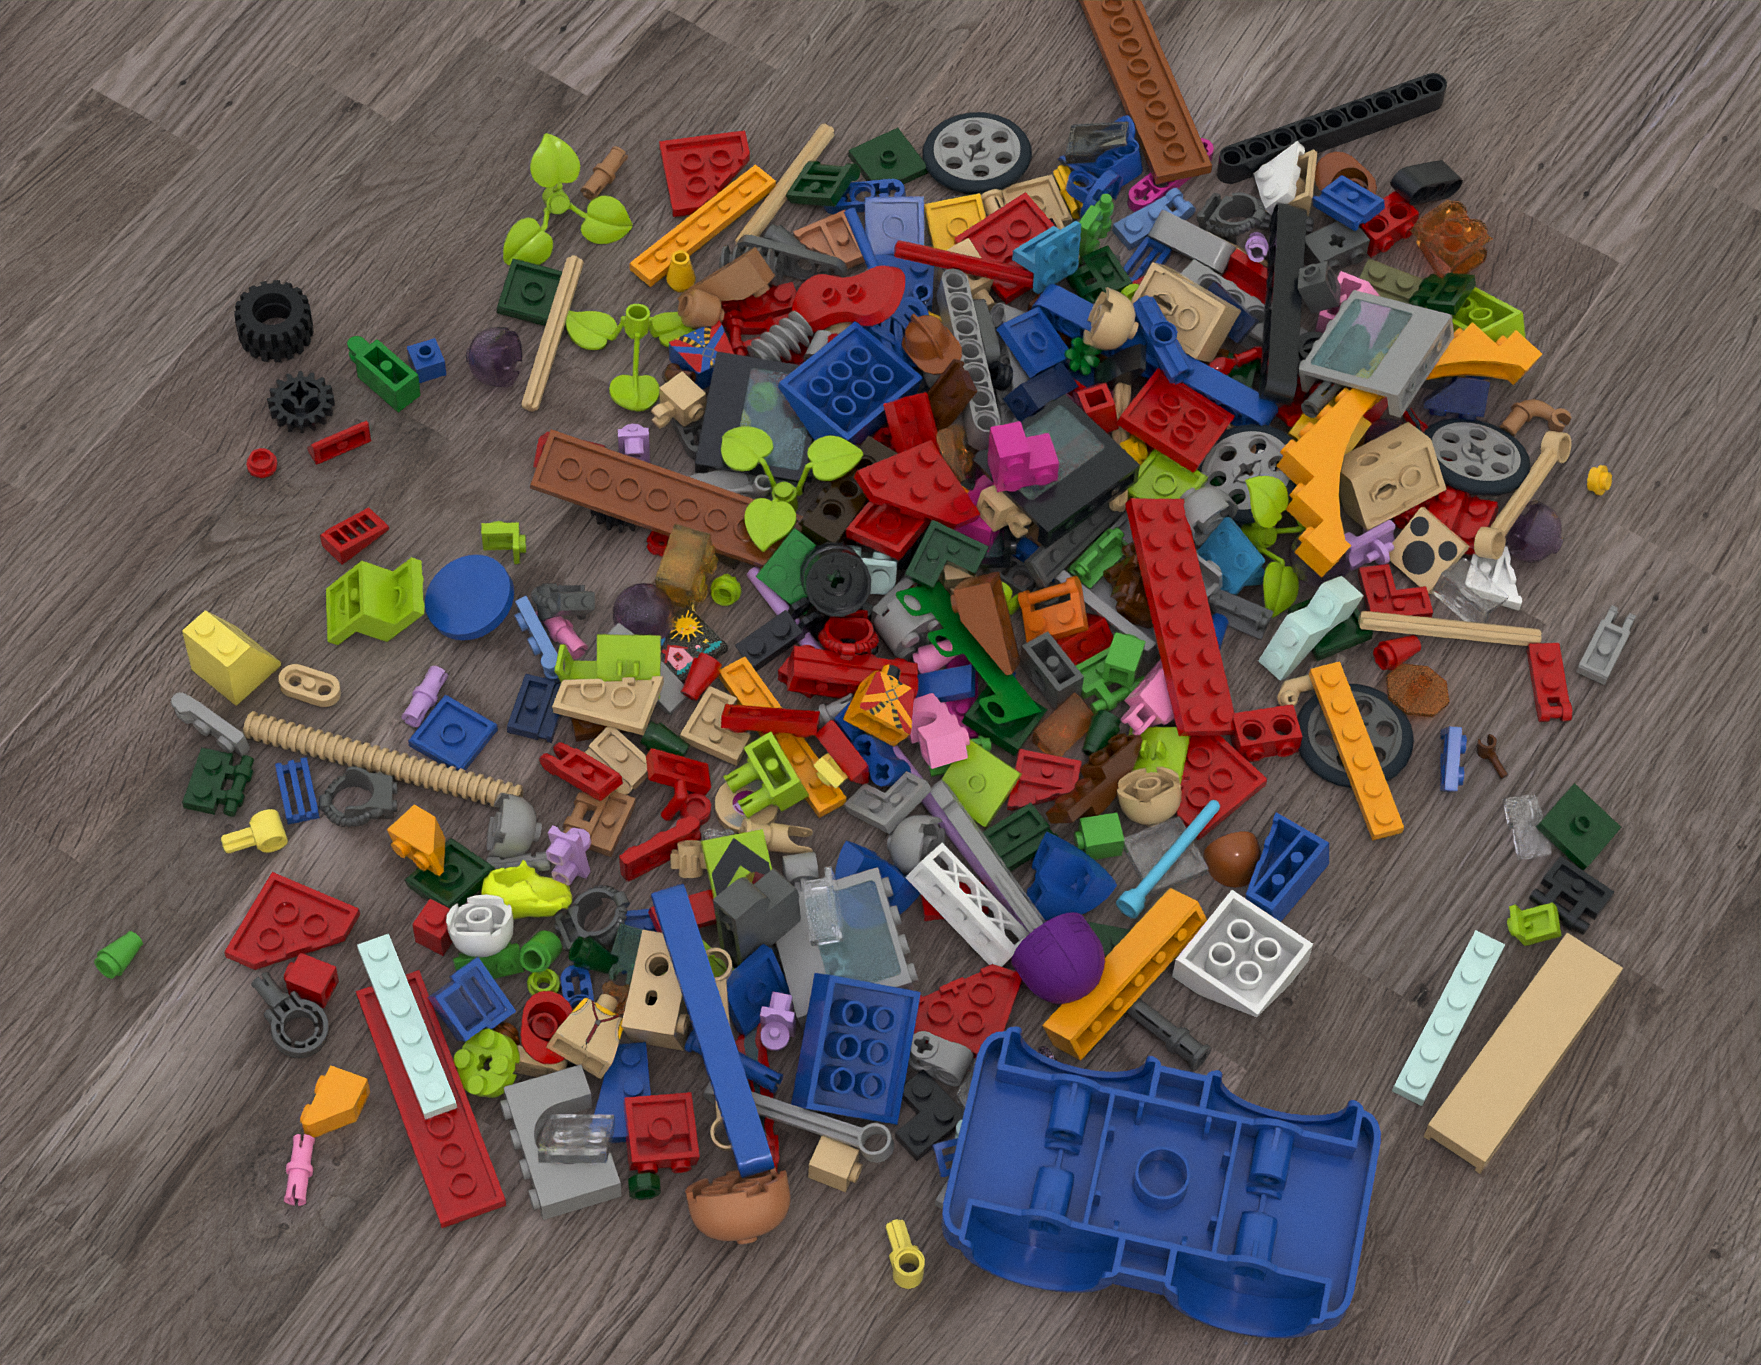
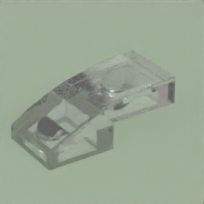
M1536 794L1504 798L1508 830L1513 832L1517 860L1551 855L1549 839L1535 827L1543 818Z

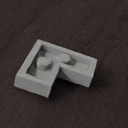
M906 771L886 793L864 783L849 798L844 807L849 814L890 834L930 793L932 788L928 781Z

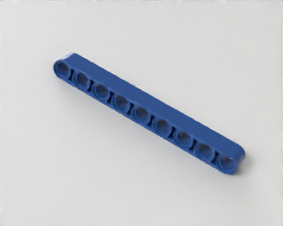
M1049 284L1031 308L1034 309L1039 306L1052 326L1072 339L1077 337L1082 339L1085 329L1091 332V322L1087 320L1094 304L1058 285ZM1138 328L1132 340L1127 338L1122 346L1114 350H1102L1101 354L1109 358L1115 353L1138 344L1146 345V340ZM1146 351V370L1141 376L1150 379L1158 368L1161 369L1158 361ZM1186 354L1194 368V373L1182 383L1233 414L1235 417L1231 424L1234 426L1247 424L1270 425L1278 413V407L1274 402L1260 399L1259 392Z
M682 883L651 893L655 912L740 1176L743 1179L774 1169L773 1158L685 886Z

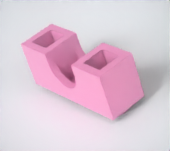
M934 693L914 698L911 734L907 738L912 744L919 742L922 757L931 769L968 758L966 746L970 745L968 732L965 727H960L956 716L949 713L945 702L941 703Z

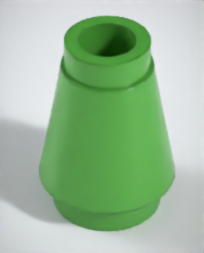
M128 931L125 935L98 951V957L94 960L96 968L110 979H113L115 976H121L139 951V948L143 945L141 938L136 933Z

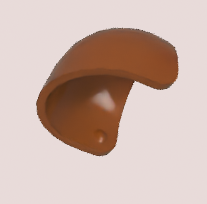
M1240 831L1214 840L1206 847L1203 856L1207 870L1214 880L1224 886L1237 888L1250 884L1257 862L1261 858V850L1258 840L1253 833Z

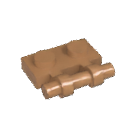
M583 791L579 792L574 800L575 808L571 816H567L563 823V833L566 834L571 828L584 829L591 838L589 850L612 857L635 808L636 798L613 791L602 801H598ZM587 811H595L590 822L583 820Z

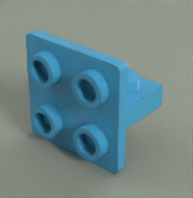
M1074 221L1061 230L1052 226L1013 250L1012 260L1034 273L1033 291L1035 293L1043 292L1049 284H1056L1065 277L1072 275L1078 269L1081 223Z
M1225 517L1197 551L1198 555L1204 560H1211L1220 567L1222 571L1221 590L1237 596L1244 586L1263 584L1265 570L1261 566L1265 559L1232 518Z

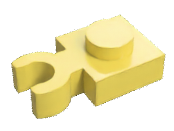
M829 753L822 756L813 765L818 770L816 775L827 786L832 785L836 789L848 779V776L840 769Z

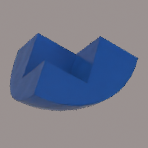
M1046 832L1032 863V869L1037 872L1035 874V881L1027 889V896L1045 920H1050L1066 913L1074 912L1082 915L1089 912L1106 900L1117 887V884L1111 875L1089 855L1069 842Z
M846 840L837 861L834 881L878 867L881 877L889 878L894 895L888 897L890 906L897 905L899 914H902L921 893L905 878L907 875H904L895 865L882 860L876 852ZM875 882L864 883L835 893L839 911L851 929L867 930L887 923Z

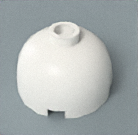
M487 894L476 895L467 898L468 903L461 907H458V903L452 906L447 914L446 923L450 938L460 952L472 957H489L503 950L510 942L513 935V913L511 906L505 905L501 897Z

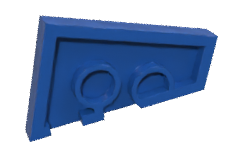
M646 1042L618 1044L614 1060L604 1075L587 1145L626 1142L627 1130L623 1104L624 1098L651 1095Z

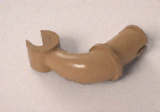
M1536 399L1524 400L1511 406V412L1499 428L1507 431L1514 437L1525 422L1531 421L1533 417H1541L1548 421V427L1551 431L1563 432L1565 425L1559 421L1568 426L1572 417L1567 410L1562 408L1555 410L1543 401Z

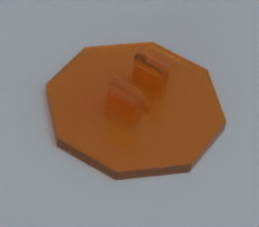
M1401 664L1386 677L1388 699L1407 715L1434 717L1450 703L1447 681L1428 666Z

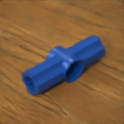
M1147 295L1139 298L1133 303L1136 312L1135 322H1138V327L1146 340L1147 353L1158 361L1169 383H1175L1176 385L1184 382L1193 375L1194 368L1177 340L1178 332L1176 327L1166 320L1154 297Z

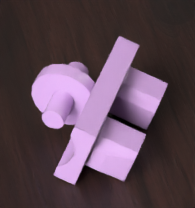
M632 423L624 426L622 429H618L619 453L650 463L649 428H643L639 424Z
M1388 520L1368 531L1363 528V534L1358 537L1351 532L1344 534L1345 540L1351 545L1345 553L1346 566L1353 571L1372 561L1379 565L1387 564L1390 561L1389 552L1394 550L1392 543L1395 540L1393 534L1395 524Z
M552 825L548 831L551 845L546 850V856L551 863L556 864L551 872L553 880L569 886L576 876L586 879L591 872L585 853L591 845L589 833L584 829L571 828L565 834L558 827Z
M772 992L770 1006H762L761 1041L768 1050H782L787 1046L790 1037H795L796 1020L795 1012H793L792 995Z

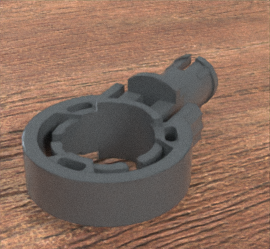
M269 972L261 974L262 980L259 976L256 977L251 985L270 1007V1009L264 1012V1017L271 1025V1037L276 1048L284 1055L292 1058H307L320 1051L328 1037V1019L323 1009L312 1001L302 999L296 991L291 993L290 998L289 994L284 993ZM316 1016L320 1019L323 1026V1032L320 1037H318L319 1027ZM295 1018H309L315 1026L314 1034L305 1041H295L294 1047H290L291 1038L284 1031L286 1024Z

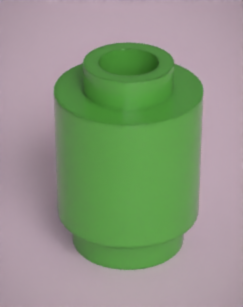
M545 930L534 934L520 950L521 965L529 972L545 971L561 954L562 945L559 938L554 933Z

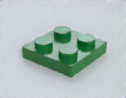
M794 527L756 574V578L791 605L801 598H806L807 595L800 581V566L806 554L818 545ZM834 570L832 575L827 574L830 582L838 574L837 570Z

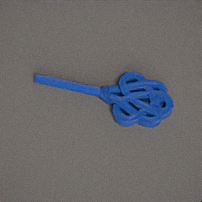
M850 208L846 210L844 214L868 270L879 266L856 209ZM908 296L902 298L894 314L887 320L873 326H863V328L917 371L919 368L905 353L902 341L905 336V329L908 323L911 322V315L915 314L919 317L929 315L921 300Z

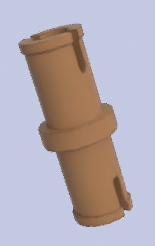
M613 146L603 162L598 163L593 168V175L580 189L584 197L592 201L599 196L607 184H611L614 181L615 173L628 159V155H625L626 152L623 149Z

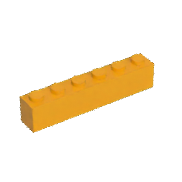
M1170 888L1105 957L1104 969L1098 985L1083 998L1062 1004L1042 1025L1053 1046L1081 1061L1181 953L1205 924L1207 918L1199 902Z

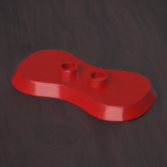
M876 266L858 275L845 278L836 275L818 274L807 279L799 287L793 301L792 311H796L804 317L812 328L813 333L844 322L853 323L856 321L862 326H873L887 320L898 308L905 290V274L901 269L893 266Z

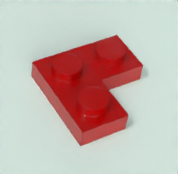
M1389 564L1359 567L1358 578L1367 611L1432 618L1433 609L1426 586L1396 590Z

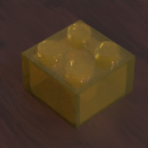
M674 524L654 580L660 601L692 611H696L699 602H704L708 591V585L705 584L709 574H714L718 563V557L715 556L716 547L713 546L711 534Z

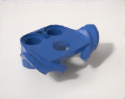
M1129 115L1118 118L1111 125L1100 129L1094 135L1058 158L1059 162L1067 164L1074 170L1094 173V176L1098 179L1107 170H1114L1123 177L1122 186L1138 177L1143 171L1139 144L1134 139L1135 125ZM1094 144L1104 145L1100 149H1090Z

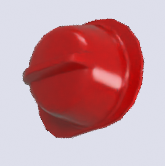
M541 991L527 1000L523 1009L520 1033L521 1044L525 1052L533 1060L551 1065L562 1062L565 1058L546 1048L557 1029L573 1011L570 1003L562 995L553 991Z

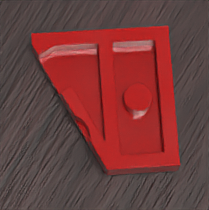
M1019 749L1015 769L1022 773V776L1010 792L1007 810L1021 809L1030 802L1032 805L1053 801L1064 794H1068L1075 788L1074 785L1079 780L1082 761Z

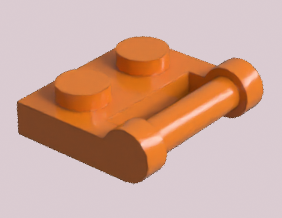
M1078 576L1069 577L1066 579V582L1034 592L1026 590L1018 593V601L1022 608L1026 643L1047 631L1056 640L1088 630L1082 584ZM1070 594L1071 600L1035 611L1034 604Z

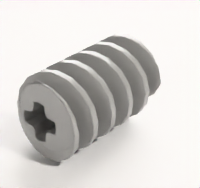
M792 311L789 313L788 318H782L779 321V325L771 326L769 332L761 334L760 339H754L751 342V346H747L749 355L754 358L781 362L780 357L782 356L785 360L790 361L792 357L789 350L791 349L796 354L801 353L798 343L809 347L808 336L812 337L813 331L803 316L796 311ZM765 371L768 375L773 374V372Z

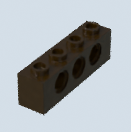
M869 435L862 445L856 443L855 446L863 452L861 461L844 476L832 480L834 483L829 489L826 487L822 489L816 499L818 505L813 511L808 509L799 523L802 526L801 533L816 545L826 542L842 543L846 538V528L869 502L856 482L854 475L858 470L898 453ZM841 493H849L853 497H845ZM825 515H832L836 517V520H830Z

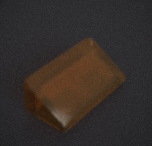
M1074 692L1034 730L1032 743L1046 754L1061 757L1088 731L1092 715L1094 714L1081 697Z

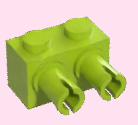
M772 732L743 747L749 757L747 759L748 762L723 776L733 794L756 779L763 781L761 784L762 788L738 800L741 809L748 819L771 804L777 805L782 812L809 796Z

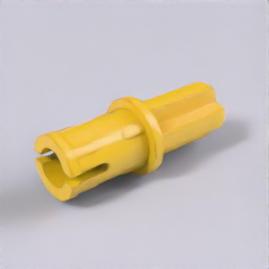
M1059 165L1053 171L1055 180L1060 188L1059 193L1066 201L1072 218L1079 219L1077 211L1078 208L1081 211L1083 203L1067 193L1066 184L1071 171L1068 166ZM1073 182L1076 186L1081 187L1080 184Z

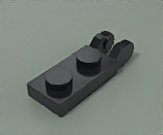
M808 597L801 598L793 603L788 611L784 610L737 643L735 647L741 656H745L755 671H757L805 638V634L820 624L823 617L818 611H815L804 617L797 625L794 620L807 612L812 606Z

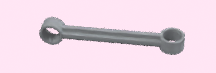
M709 1080L703 1096L707 1101L715 1105V1096ZM751 1091L758 1115L860 1148L863 1157L870 1162H883L893 1153L894 1142L888 1128L882 1124L871 1123L862 1128ZM875 1134L886 1136L887 1143L881 1150L871 1152L865 1149L864 1144L870 1136Z

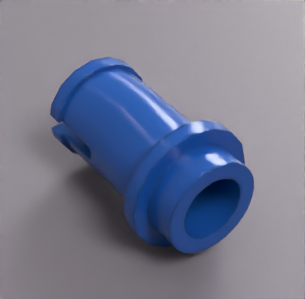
M923 282L917 283L909 296L919 299L917 293H924L926 296L921 301L928 307L933 299L931 287L927 283L926 286L923 285Z

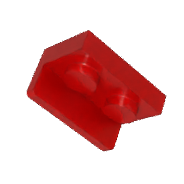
M926 392L901 397L883 404L896 453H901L929 440H932L939 452L942 450L929 397Z

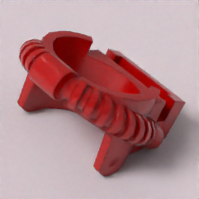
M857 610L844 617L830 616V619L826 622L825 627L818 636L820 644L825 648L824 650L840 652L844 656H855V653L859 654L862 652L871 654L872 649L879 642V637L873 630L872 623L868 620V610ZM850 638L856 640L857 642L842 643V641L840 640Z

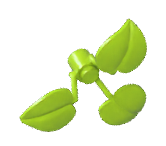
M544 134L530 163V172L534 181L540 186L546 187L542 195V200L546 205V208L543 210V224L540 227L538 222L530 217L517 221L505 239L503 260L507 265H511L513 258L537 265L545 262L550 257L553 249L551 236L544 232L548 227L550 213L562 214L570 209L580 217L585 218L581 225V233L587 240L596 244H609L618 241L632 229L633 224L625 207L612 196L604 195L594 198L588 204L587 213L581 211L570 202L569 197L562 189V183H572L578 178L580 161L574 150L566 142L552 134Z
M643 304L628 306L626 315L621 317L618 326L613 317L597 311L574 312L569 310L565 322L566 330L572 341L581 348L588 350L603 349L607 341H614L623 328L626 334L631 339H634L633 376L619 375L615 377L610 383L609 393L616 404L630 411L635 410L637 412L648 410L655 405L659 398L660 388L654 377L649 375L638 376L640 339L649 330L653 338L659 337L660 343L669 348L670 341L695 331V329L686 327L682 323L678 312H665L650 317V310Z
M750 426L737 427L727 431L722 436L721 454L726 465L735 471H749L755 468L759 462L769 477L773 500L770 501L766 498L755 499L748 505L745 511L746 529L754 544L762 552H765L772 544L784 538L792 531L796 524V511L799 507L797 496L803 494V485L812 468L813 475L818 480L832 481L851 471L861 461L863 452L860 448L837 436H824L815 440L807 452L811 462L805 465L798 485L794 487L788 482L776 483L764 459L772 453L774 448L772 439L766 432Z
M1255 476L1245 480L1249 490L1251 511L1255 523L1244 524L1241 530L1261 554L1276 561L1270 562L1267 565L1263 578L1265 608L1274 611L1271 617L1274 618L1289 608L1296 600L1299 591V580L1293 567L1285 566L1284 559L1268 551L1266 548L1276 542L1277 534L1300 532L1301 536L1306 528L1298 520L1299 526L1273 527L1282 519L1281 513L1288 506L1289 498L1286 486L1281 480L1272 476Z

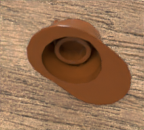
M1337 151L1328 153L1317 163L1315 183L1321 192L1325 187L1343 175L1376 195L1377 185L1375 178L1349 154Z
M915 314L911 315V322L908 323L905 329L902 347L918 368L925 373L933 375L942 374L953 359L961 360L962 347L959 341L943 325L940 319L932 315L919 317Z

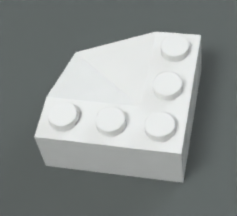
M1231 890L1176 958L1172 977L1200 996L1258 1017L1293 982L1307 964L1313 943Z

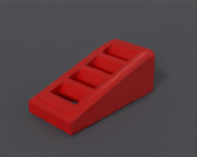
M368 507L323 532L320 535L321 544L324 549L343 565L387 532L389 526ZM370 519L376 527L371 529L365 521ZM360 526L365 533L361 534L356 528ZM350 532L355 536L354 539L348 536ZM343 539L346 543L341 544L339 541Z

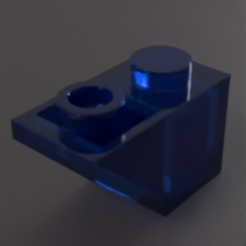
M1454 376L1423 399V407L1429 409V414L1446 416L1447 412L1458 413V418L1470 421L1476 420L1477 416L1484 417L1490 380L1489 378L1478 376Z

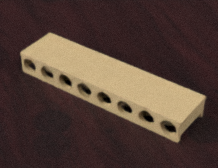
M1566 933L1429 1122L1424 1137L1428 1140L1432 1138L1475 1166V1171L1481 1174L1615 986L1623 968L1569 933Z

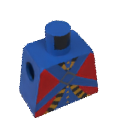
M720 320L714 326L701 327L669 342V360L671 363L678 364L682 370L694 371L696 374L695 384L701 389L707 388L711 384L717 351L734 354Z

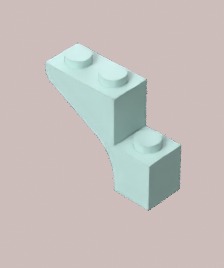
M1342 576L1322 583L1307 607L1290 613L1285 617L1258 661L1280 681L1286 679L1332 628L1350 618L1364 595Z

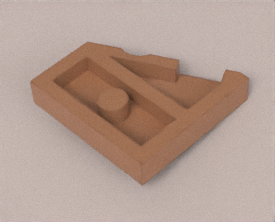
M845 210L793 231L794 237L806 245L807 249L837 257L845 262L847 269L865 262L844 214Z

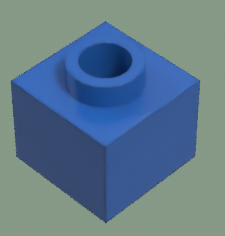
M435 338L407 346L408 361L411 369L418 374L419 383L446 375L445 360Z

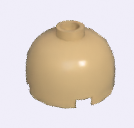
M1107 287L1106 293L1101 292L1092 307L1087 320L1091 322V332L1086 329L1084 330L1083 342L1097 349L1114 350L1122 346L1127 338L1132 340L1138 329V322H1135L1136 312L1132 302L1122 293Z
M1156 767L1157 772L1147 773L1146 768H1141L1126 774L1119 780V789H1117L1119 804L1123 813L1130 820L1142 825L1155 827L1176 814L1182 801V791L1179 775L1171 769Z

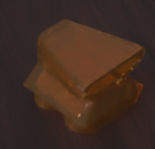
M1449 199L1418 219L1410 230L1417 237V245L1439 278H1444L1446 273L1468 274L1481 265L1487 258V250L1482 246L1493 239L1487 234L1488 229L1484 222L1478 219H1471L1466 215L1467 208L1463 203L1450 201Z

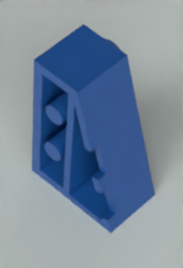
M1276 812L1269 836L1266 837L1261 858L1257 862L1247 889L1246 899L1281 922L1329 865V842Z

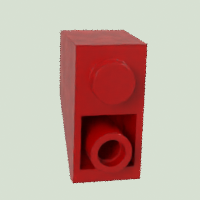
M1099 383L1072 391L1076 405L1106 433L1119 429V426L1116 424L1118 421L1116 406L1106 383ZM1087 430L1089 437H1090V438H1091V437H1094V436Z

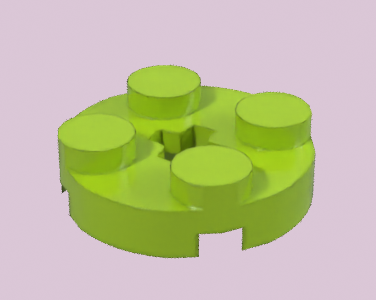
M484 1029L472 1036L454 1056V1064L457 1067L463 1088L473 1095L488 1098L502 1095L504 1087L514 1083L517 1076L513 1074L515 1064L520 1062V1054L515 1042L509 1036L491 1029ZM487 1058H492L493 1060L489 1063L490 1069L488 1071L484 1069V1063Z

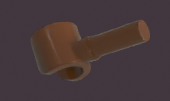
M1488 734V746L1483 745L1481 740L1478 739L1476 752L1479 757L1488 759L1500 778L1503 779L1508 774L1495 753L1497 740L1493 735Z

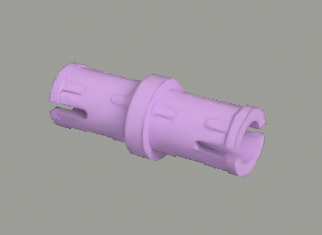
M1251 233L1249 235L1250 238L1246 241L1245 251L1250 260L1261 262L1264 260V256L1267 255L1269 249L1268 242L1262 233Z
M431 666L420 686H416L412 693L413 698L402 715V719L405 720L406 724L412 727H419L428 709L435 705L438 700L437 694L448 678V674L444 673V669L438 666Z

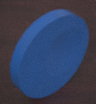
M484 555L460 557L445 565L430 582L425 596L426 614L435 628L448 638L472 640L482 637L498 627L508 615L514 600L513 581L505 568L491 557Z

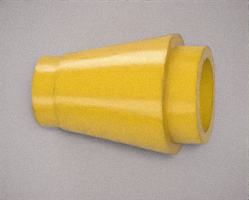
M683 250L675 251L672 254L666 277L668 285L676 292H684L694 285L696 281L689 254Z

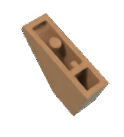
M754 247L686 289L677 299L680 302L684 294H688L695 289L716 295L721 301L744 300L752 294L757 298L770 289L768 283L775 275L757 248Z

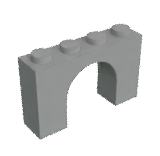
M581 1064L504 1087L505 1100L500 1101L504 1119H511L514 1129L509 1130L514 1150L521 1149L524 1158L519 1160L521 1173L524 1180H531L533 1189L528 1190L533 1210L540 1209L543 1220L622 1196L621 1182L611 1153L575 1164H560L546 1158L536 1145L540 1131L550 1121L561 1116L592 1108L591 1092Z

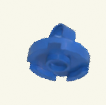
M1074 170L1071 172L1067 180L1066 191L1069 195L1083 203L1080 218L1084 216L1091 205L1095 206L1102 194H1109L1116 200L1122 187L1123 177L1114 170H1107L1099 179L1084 170ZM1073 182H1082L1087 187L1076 186Z

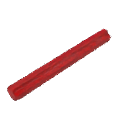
M902 240L897 241L895 244L894 256L896 258L945 269H959L967 274L1033 288L1034 273L1026 268Z

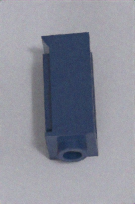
M1060 362L1054 368L1052 367L1036 377L1021 383L1006 395L1003 400L1016 419L1022 422L1028 416L1033 417L1042 411L1049 401H1056L1079 386L1064 364Z

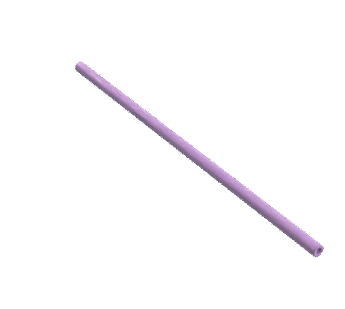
M753 567L747 573L748 579L776 615H779L784 610L788 611L790 606L787 602L756 578L760 568ZM797 618L794 621L798 625L801 620ZM810 632L805 634V638L798 642L800 646L811 645L815 649H822ZM895 745L893 747L895 755L909 764L912 774L922 778L898 745ZM929 793L921 801L932 816L941 818L943 822L938 824L941 828L945 829V833L993 896L1027 930L948 819L945 812L931 793Z

